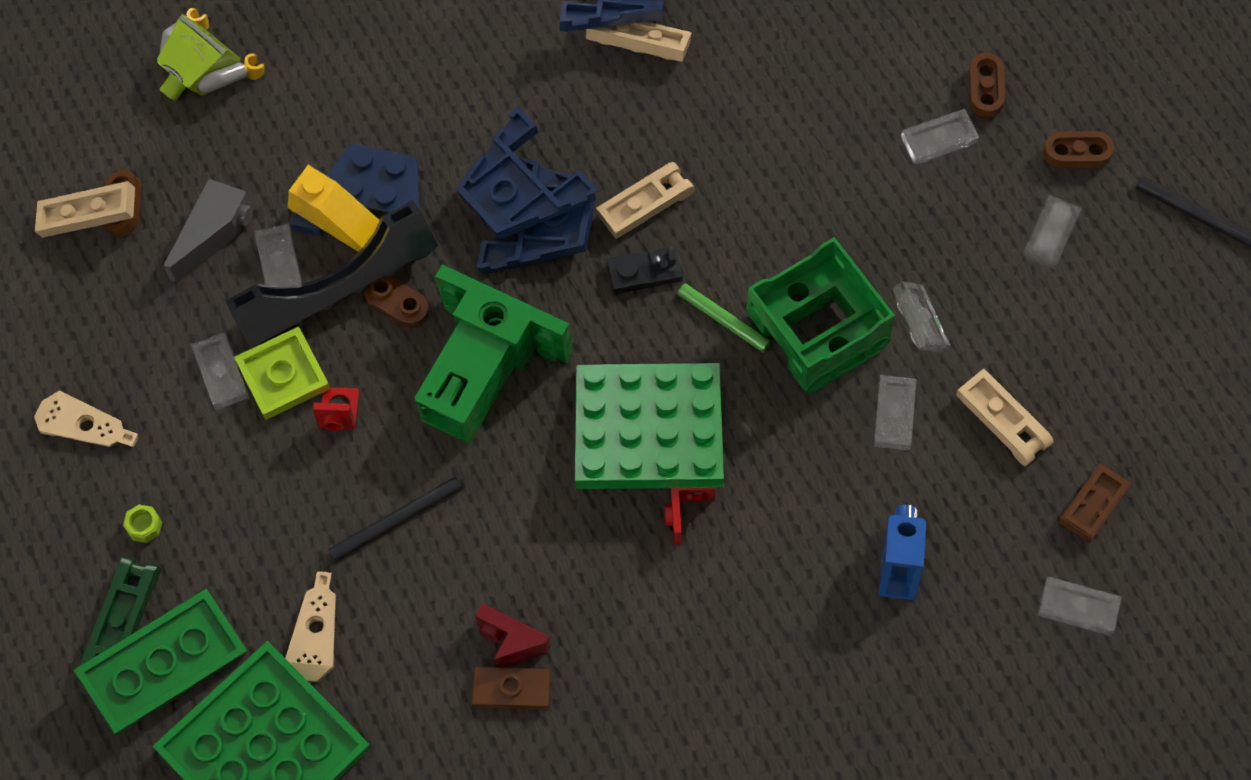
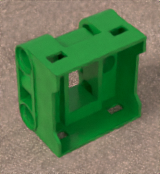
M835 237L823 243L811 255L770 279H762L748 288L747 307L745 309L764 337L772 335L788 356L787 368L806 394H811L885 349L891 341L890 336L895 318L894 313ZM794 295L802 296L804 299L801 301H794L790 297ZM833 299L847 318L805 344H802L790 327L820 310L827 302ZM832 349H838V350L834 351L833 353L830 352V350H832Z

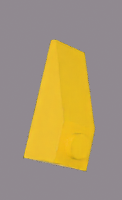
M307 165L288 192V209L358 252L370 239L380 221L340 184L310 165Z

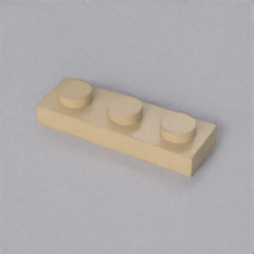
M650 22L586 29V39L680 62L684 59L692 34L689 31Z
M126 181L37 201L35 232L44 238L131 219L134 214L135 187Z

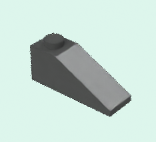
M208 179L163 265L170 281L176 283L237 237L242 226H247L250 223L253 207L246 191Z

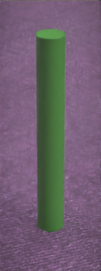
M683 284L679 289L678 295L761 352L764 353L770 346L771 341L688 284Z

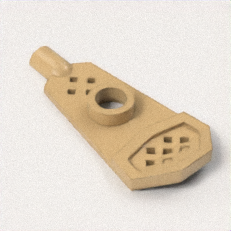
M60 390L44 399L34 416L40 433L54 437L60 436L111 447L117 442L133 447L138 439L137 433L123 429L121 420ZM84 421H92L93 427L90 430L83 431L80 429Z
M317 572L314 588L306 591L285 658L309 683L320 682L334 669L336 595L329 589L332 573ZM315 621L323 623V629L318 633H313L309 630L310 625Z

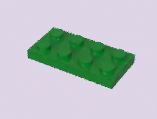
M205 589L74 669V673L114 736H117L247 654V649L208 590Z

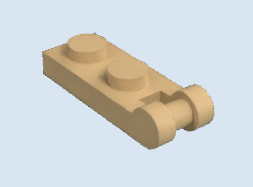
M670 162L596 208V215L615 239H618L675 202L683 201L691 196L695 191V187L688 179L684 180L680 175L681 170L676 163ZM670 183L672 187L666 190L663 184Z
M982 369L957 390L956 396L1012 451L1014 457L1022 465L1027 466L1035 459V454L1040 449L1045 451L1053 444L1054 441L1049 432L985 369ZM1024 431L1031 437L1026 443L1019 437Z

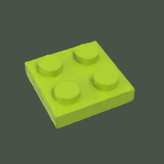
M299 326L234 357L265 420L330 390L329 383Z

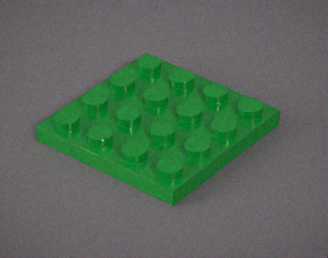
M720 363L577 365L575 489L724 488Z
M267 641L153 745V748L183 780H339L371 749V746Z

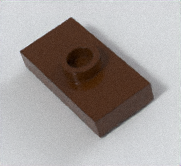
M1100 463L1063 514L1059 523L1091 543L1132 483Z
M475 667L472 705L478 708L549 710L550 669Z

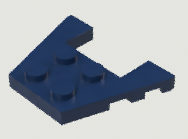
M598 0L597 4L562 1L559 31L566 32L662 20L663 0Z
M518 106L509 115L510 121L503 130L499 129L493 137L494 143L484 156L480 155L456 188L459 196L499 239H503L601 197L599 190L580 170L550 192L513 152L539 131L531 119Z
M351 143L326 175L340 184L372 214L384 216L412 200L420 209L417 157ZM297 213L291 219L290 226L292 230L322 235L323 230Z
M519 158L550 192L572 176L560 170L555 172L540 166L539 162L527 159L526 161ZM596 200L520 231L517 242L482 240L476 267L478 272L482 274L493 273L586 252Z

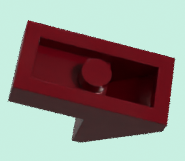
M483 603L475 615L477 625L481 628L480 633L494 642H500L501 639L504 640L494 658L496 668H504L547 654L551 648L549 636Z

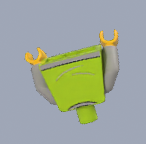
M191 8L187 11V16L182 14L175 24L165 29L162 33L157 63L167 70L170 75L159 90L174 101L179 98L186 87L203 96L242 80L246 76L249 79L257 80L264 75L265 65L254 66L258 63V56L252 53L245 57V64L240 63V57L207 31L209 28L207 15L203 14L199 18L198 10Z

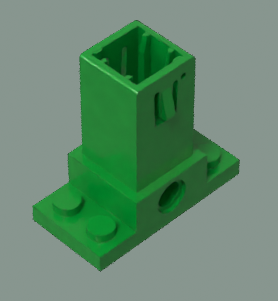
M441 265L435 277L443 306L446 311L453 315L456 328L414 400L420 418L424 423L465 443H471L512 370L515 368L522 371L535 349H537V352L542 357L550 361L558 359L565 363L568 362L573 353L569 323L445 265Z

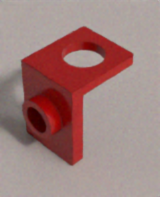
M330 387V390L324 392L322 403L313 404V412L319 428L331 431L355 429L359 389ZM336 396H345L349 399L350 404L330 403V401Z
M671 488V504H664L665 525L673 526L674 544H681L680 502L715 501L716 488ZM694 492H704L703 494L697 495L690 494Z

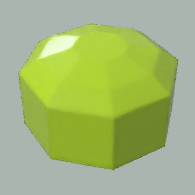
M139 504L126 512L123 526L133 541L148 543L159 536L162 521L152 506Z

